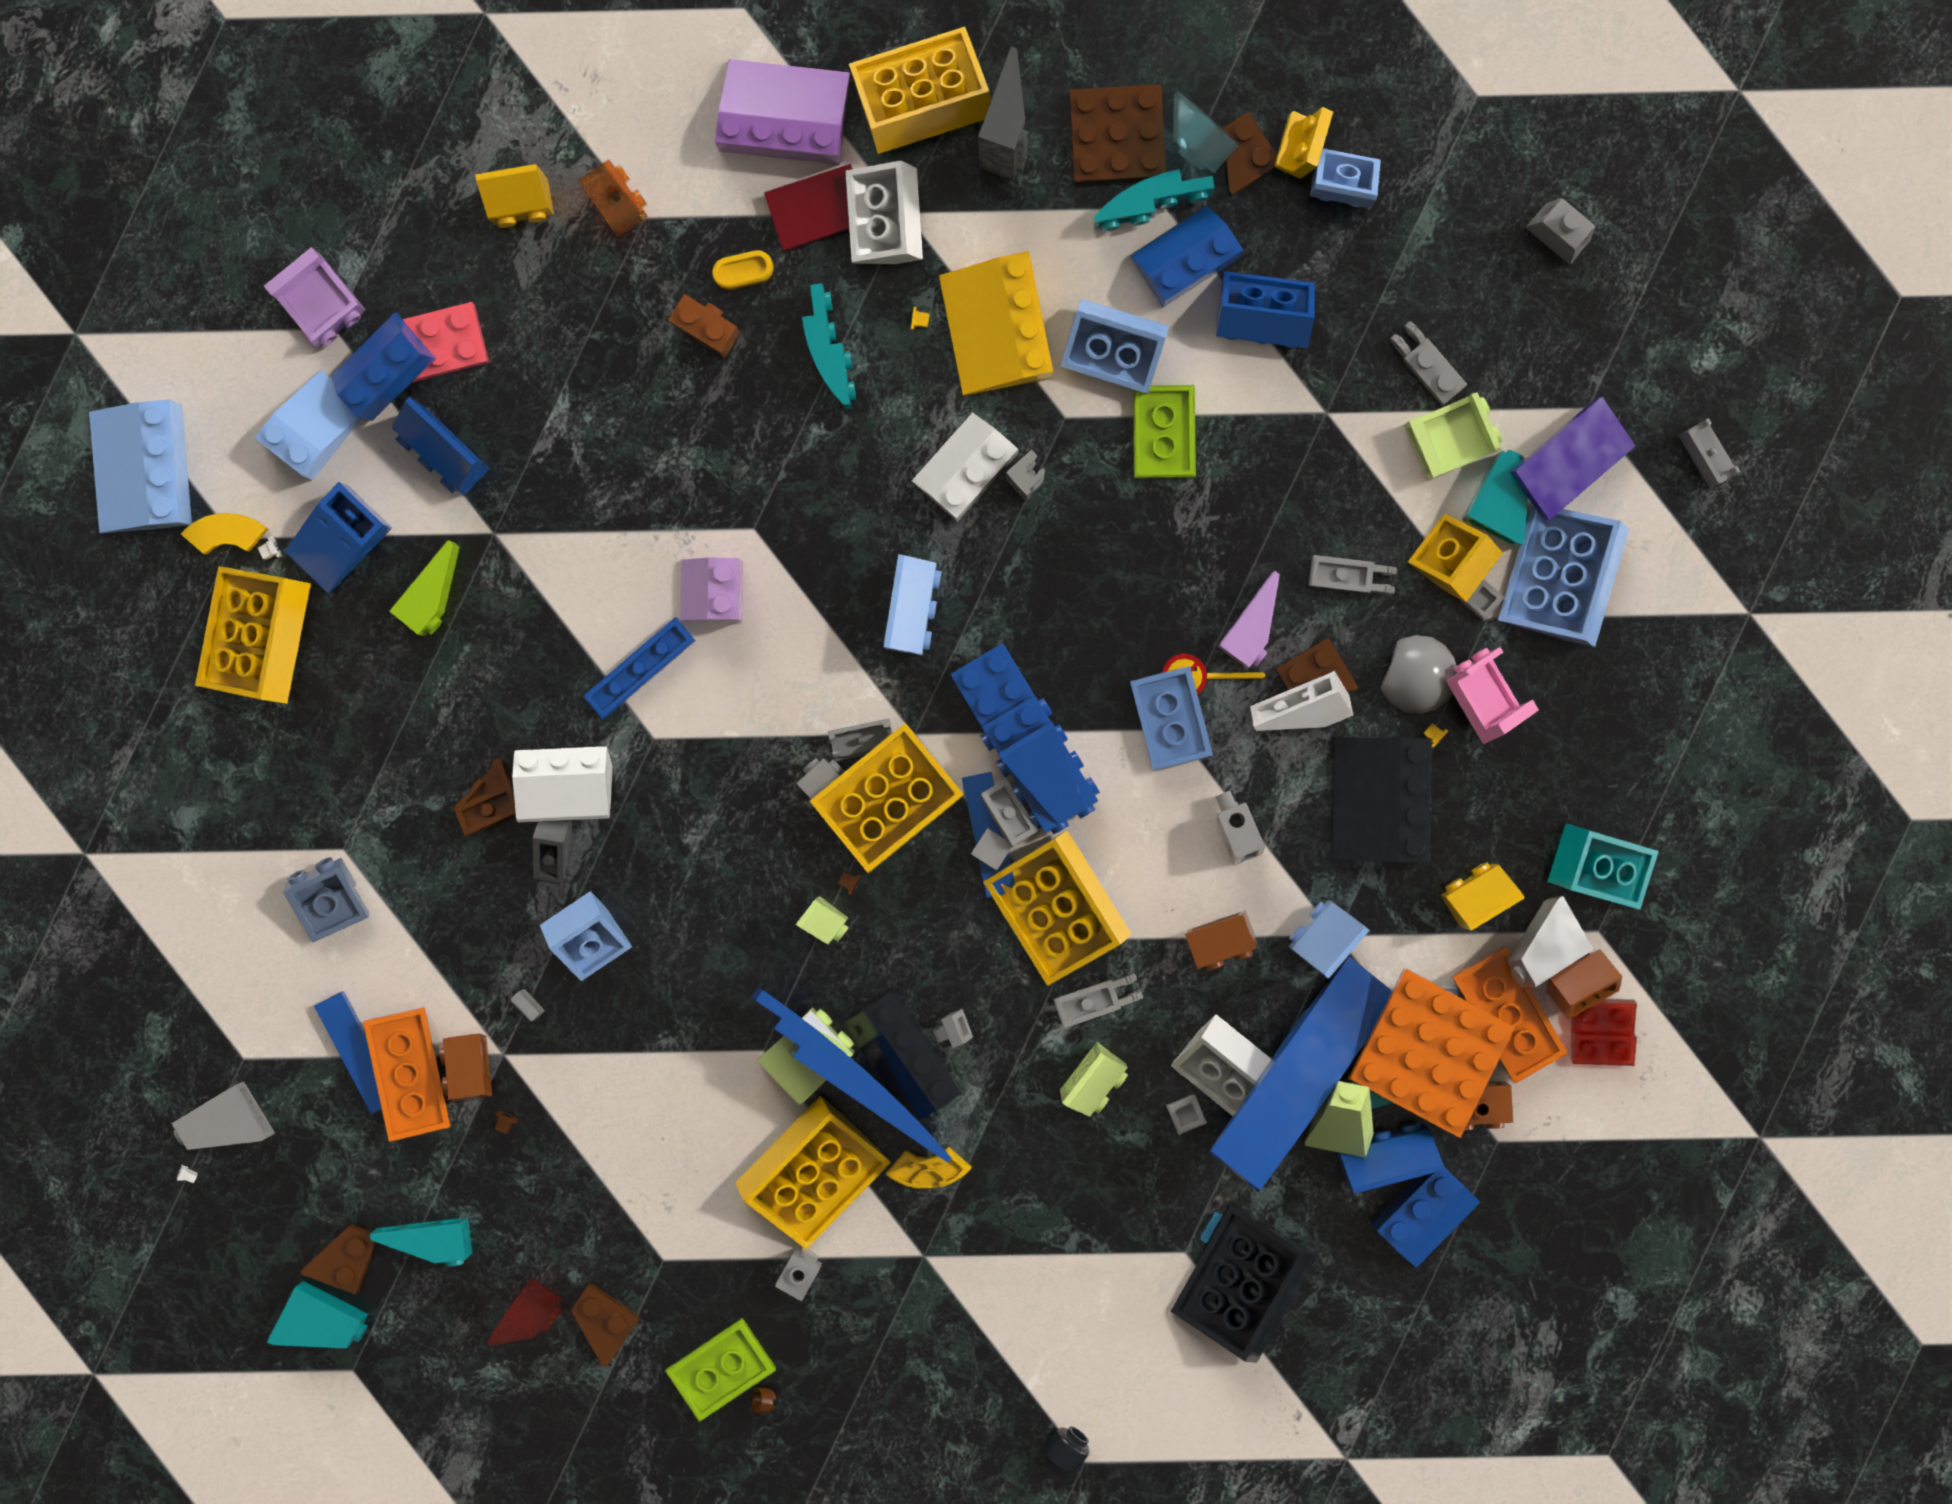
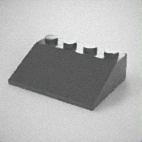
M1011 47L980 130L978 146L979 168L1014 180L1016 172H1023L1027 161V138L1029 131L1025 130V113L1017 48Z

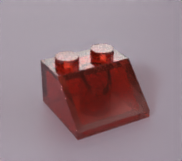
M532 1278L519 1293L486 1343L494 1346L535 1338L540 1330L547 1332L562 1311L558 1305L563 1298L535 1278Z

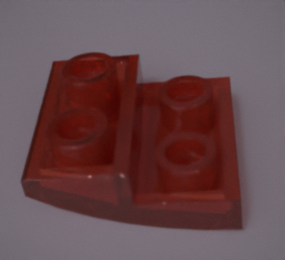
M1604 999L1572 1017V1063L1634 1066L1637 1036L1634 1033L1636 1001L1634 999Z

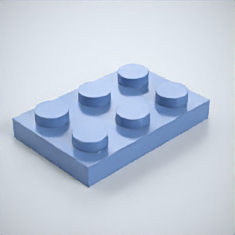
M1190 666L1130 681L1153 771L1213 755Z

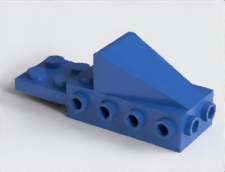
M1004 643L950 674L985 731L980 737L989 751L995 748L1001 759L996 761L1004 777L1006 778L1011 775L1015 781L1016 786L1013 787V792L1019 802L1024 803L1026 801L1032 812L1029 815L1034 826L1038 829L1043 828L1045 833L1051 830L1054 835L1068 827L1067 820L1073 816L1078 815L1081 819L1096 810L1093 804L1098 802L1095 795L1099 794L1100 791L1091 777L1085 780L1079 770L1084 767L1076 751L1069 753L1064 745V742L1068 740L1067 736L1059 724L1054 726L1052 721H1050L1048 716L1053 713L1044 698L1040 700L1036 698Z

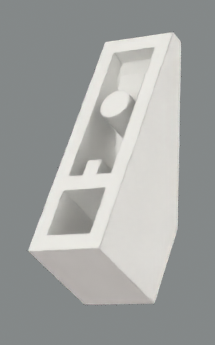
M1335 671L1250 706L1253 726L1256 731L1327 727L1353 716L1349 694Z

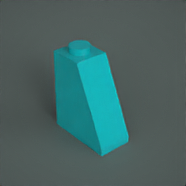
M1502 450L1496 454L1462 519L1516 548L1521 546L1525 540L1528 497L1510 471L1524 460V457L1512 450H1507V452Z
M303 1281L294 1288L267 1343L282 1346L346 1349L354 1341L359 1342L368 1327L364 1324L368 1314Z

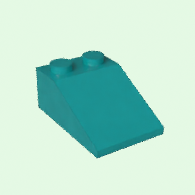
M1566 823L1547 882L1572 891L1641 909L1659 851Z

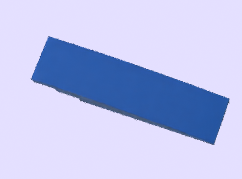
M1348 956L1341 963L1330 981L1322 987L1310 1007L1301 1014L1209 1153L1259 1192L1310 1123L1370 1036L1392 990Z
M759 987L751 998L776 1014L770 1026L794 1042V1045L788 1052L793 1058L947 1163L949 1162L951 1157L942 1146L868 1072L808 1022Z

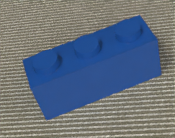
M1205 206L1130 255V258L1164 308L1239 259L1243 248L1227 224L1208 206Z
M1224 271L1217 316L1216 337L1308 349L1315 319V283Z
M394 313L332 374L336 394L356 418L373 421L436 358L400 315Z
M411 397L404 402L392 426V429L398 434L395 440L407 451L413 448L420 455L417 461L429 472L435 469L442 476L439 482L451 493L457 490L465 495L490 468L424 405Z
M1411 1122L1402 1125V1130L1390 1133V1130H1381L1374 1132L1366 1158L1337 1152L1345 1184L1356 1194L1445 1170L1430 1129L1425 1124L1420 1125L1419 1122Z
M1445 1168L1442 1171L1417 1177L1372 1225L1402 1256L1417 1268L1480 1201Z

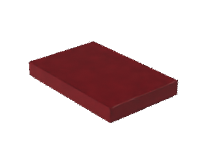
M851 164L764 192L783 252L850 231L846 170L853 169Z

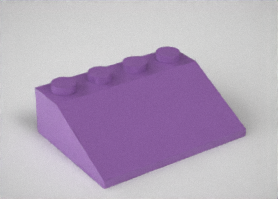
M729 59L718 111L715 137L718 150L720 152L840 165L850 72Z

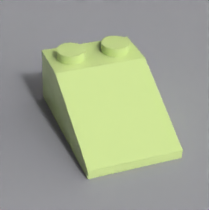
M1096 1042L1060 1089L1062 1103L1089 1117L1094 1111L1100 1113L1109 1101L1106 1095L1112 1087L1118 1089L1127 1078L1128 1074L1125 1073L1127 1065Z

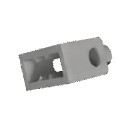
M1560 198L1546 203L1525 228L1570 265L1591 241L1595 226L1567 201Z
M1233 790L1216 796L1215 798L1221 810L1217 814L1216 820L1233 864L1237 865L1262 855L1265 845L1247 804L1238 805ZM1238 819L1242 826L1235 828L1231 825L1230 821Z

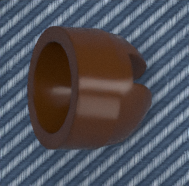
M756 1388L752 1395L753 1411L755 1413L771 1412L776 1408V1404H773V1399H777L776 1394L768 1388Z

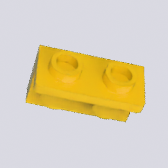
M1322 107L1307 117L1296 111L1291 112L1277 154L1275 167L1300 179L1314 170L1319 163L1333 111Z

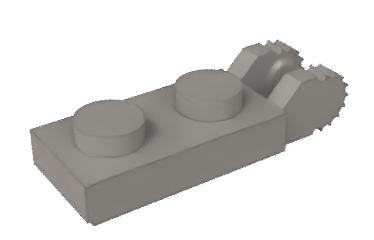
M1409 321L1404 328L1418 347L1411 352L1409 346L1397 334L1390 338V342L1402 355L1405 364L1443 406L1468 384L1432 342L1424 337L1423 333L1413 322Z
M1313 555L1308 586L1360 593L1394 594L1395 587L1389 584H1372L1373 573L1385 576L1396 575L1397 568L1374 565L1375 562Z
M1135 973L1114 980L1108 979L1053 998L1063 1029L1119 1010L1121 1006L1142 999L1141 991H1134L1118 998L1114 989L1123 985H1129L1137 980Z

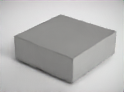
M1483 579L1468 601L1460 600V602L1478 618L1485 621L1505 597Z
M987 828L971 854L995 870H998L1011 847L1007 840Z
M525 989L517 992L511 998V1002L529 1021L537 1019L545 1012Z
M1195 1094L1166 1105L1178 1135L1207 1123Z

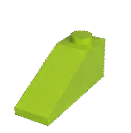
M448 540L390 610L393 615L417 635L426 636L427 633L431 635L442 623L440 618L445 612L459 552V546Z

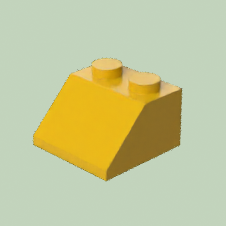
M537 164L475 174L487 217L494 225H498L500 228L515 226L516 221L528 219V222L532 223L546 220V216L554 215L548 178Z
M1444 513L1409 559L1408 563L1444 591L1467 602L1502 556L1503 552L1488 535Z
M1488 862L1474 868L1471 871L1473 876L1463 881L1459 878L1449 883L1445 887L1447 891L1441 894L1442 899L1458 925L1471 931L1524 899L1521 891L1500 865L1493 863L1489 865Z

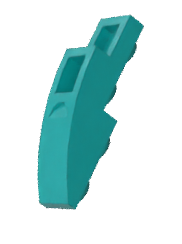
M1180 169L1145 179L1126 189L1108 202L1094 216V229L1101 228L1104 232L1120 228L1119 224L1129 222L1132 223V226L1144 225L1149 223L1151 218H1154L1156 213L1155 205H1160V208H1170L1178 205V201L1190 199V203L1205 201L1213 193V177L1207 176L1182 181Z
M823 284L810 285L814 316L802 317L810 353L831 393L845 409H852L851 400H856L854 381L848 382L847 370L852 369L851 353L844 350L842 343L831 344V341L837 340L834 322L829 323L827 311L833 310L831 292H825Z

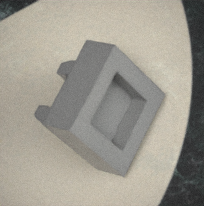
M963 1009L954 1011L942 1018L943 1026L933 1031L938 1043L949 1039L952 1048L963 1045L973 1038Z

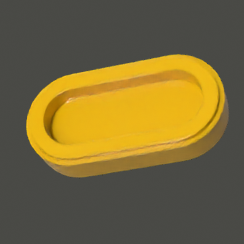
M756 250L718 260L713 267L712 274L719 287L732 290L767 281L773 274L774 266L767 253Z

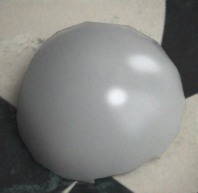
M1414 635L1402 638L1396 643L1389 669L1381 685V691L1391 705L1403 712L1422 714L1436 710L1446 703L1453 694L1446 679L1456 673L1453 669L1456 667L1455 658L1443 643L1432 637Z

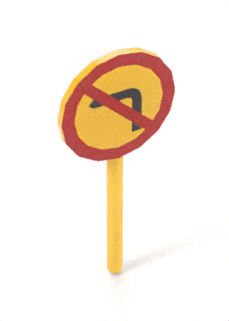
M1189 654L1175 655L1167 661L1162 671L1164 673L1190 666L1197 695L1202 692L1207 679L1265 678L1266 676L1264 672L1207 673L1202 661Z

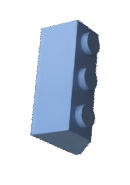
M1081 299L1060 367L1148 394L1169 326Z
M898 554L884 648L886 650L923 655V649L929 650L932 632L927 631L928 619L934 620L937 601H931L933 588L939 589L942 571L936 570V563Z

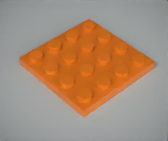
M1403 969L1348 1079L1358 1085L1369 1087L1371 1092L1449 1134L1461 1138L1515 1027L1416 973Z

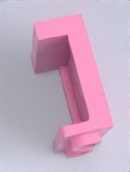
M1501 647L1491 652L1488 648L1477 652L1471 656L1473 662L1468 659L1453 668L1456 673L1446 679L1448 686L1483 744L1505 735L1539 710L1533 700L1519 705L1493 661L1494 658L1503 653Z

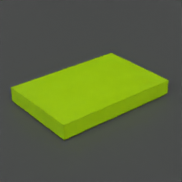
M1151 385L1148 394L1133 389L1134 479L1196 477L1195 385Z
M741 1318L668 1367L665 1372L700 1422L775 1372L776 1367L744 1319Z

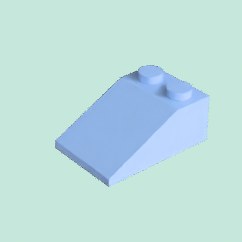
M320 370L273 413L254 438L299 474L313 480L361 419L356 418L337 396L333 379Z
M1328 900L1325 904L1320 902L1309 915L1312 919L1305 928L1300 925L1289 938L1292 943L1288 947L1316 971L1330 978L1370 930Z

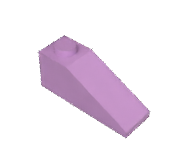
M1276 571L1270 574L1217 646L1246 669L1252 664L1257 667L1267 654L1264 647L1269 640L1280 576Z

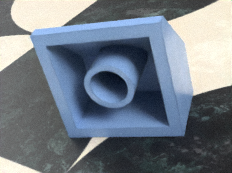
M1322 149L1318 166L1314 169L1310 196L1323 201L1332 200L1347 203L1354 207L1371 208L1378 195L1381 160Z
M591 891L540 925L549 949L581 981L632 948L607 908Z

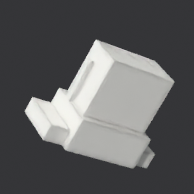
M274 536L267 537L269 541L258 547L262 558L265 560L275 555L279 558L283 557Z
M181 1165L180 1170L177 1171L178 1181L186 1180L194 1183L197 1178V1172L188 1169L187 1166Z

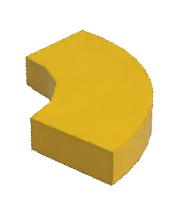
M219 513L195 521L181 535L206 555L216 547L227 544L239 546L250 552L269 528L259 521L244 515Z
M950 1147L945 1149L951 1157L948 1163L937 1155L929 1157L919 1156L905 1150L887 1170L886 1175L908 1187L918 1189L935 1188L957 1181L972 1166Z

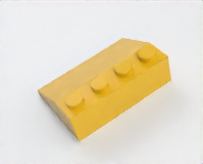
M965 27L849 64L878 154L983 121L991 103L989 88Z
M1029 251L997 257L939 275L963 396L1053 378V367Z
M218 566L195 686L287 704L311 584Z
M904 723L812 798L810 802L867 873H870L965 796V794L909 726Z
M1068 830L983 881L1047 986L1121 945L1131 935L1130 930ZM1013 871L1015 885L1013 888L1001 884L1006 894L999 895L992 883Z
M819 1096L735 1182V1185L745 1203L803 1248L807 1249L879 1176L891 1161L839 1110L822 1096Z

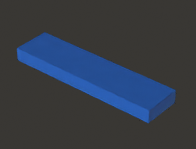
M675 617L583 696L584 699L602 720L606 719L696 642L695 638Z
M992 772L963 777L962 783L975 844L978 843L987 828L1005 839L979 797L981 793L994 786ZM1009 852L998 870L979 860L983 881L1011 865ZM1013 871L992 883L999 895L1006 894L1001 884L1009 888H1013L1015 885ZM984 884L985 891H986V896H987V897H992L991 894H990V892L988 891L987 887H986L985 884Z
M342 991L314 1007L372 1114L382 1109L367 1038L345 992Z

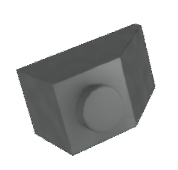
M572 820L538 822L533 835L534 879L564 884L572 842Z

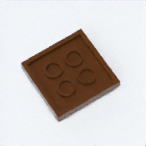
M1161 84L1070 89L1074 184L1137 181L1166 173Z

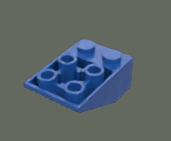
M338 482L316 505L284 552L330 594L383 539L392 527L350 486Z

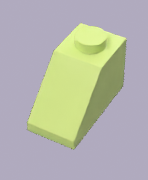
M820 896L812 902L796 924L826 944H829L832 939L838 942L849 928L844 924L848 917Z

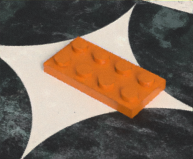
M1503 946L1451 977L1464 1000L1515 1027L1499 1060L1512 1083L1516 1084L1567 1055L1568 1052L1531 988H1522L1513 979L1511 967L1507 962L1511 953L1506 946Z
M425 1007L363 1021L389 1142L451 1127Z

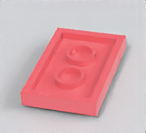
M473 302L403 319L436 358L413 382L489 363Z

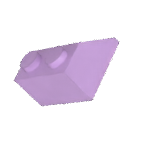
M717 557L682 559L680 621L742 622L743 561L740 558Z

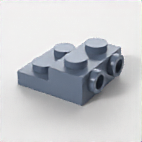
M332 857L325 858L315 865V870L305 873L304 870H299L287 878L288 882L285 884L283 894L312 942H316L369 917V911L355 889L356 882L342 858L333 861Z

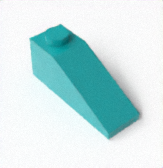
M468 1217L381 1227L370 1233V1240L433 1263L445 1262L446 1267L461 1265L472 1254Z

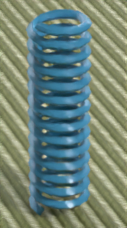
M1214 1212L1209 1224L1203 1231L1200 1239L1207 1243L1206 1241L1214 1232L1218 1224L1217 1222L1220 1220L1219 1218L1222 1217L1221 1214Z

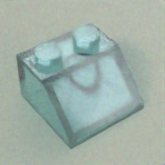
M1179 91L1174 94V141L1182 147L1178 151L1179 154L1201 171L1206 167L1215 173L1239 144Z

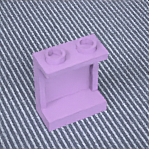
M312 247L264 285L271 296L281 303L307 335L308 341L317 348L321 346L326 347L334 342L338 336L337 333L345 326L348 328L356 324L361 319L360 314L365 311V308L322 255Z

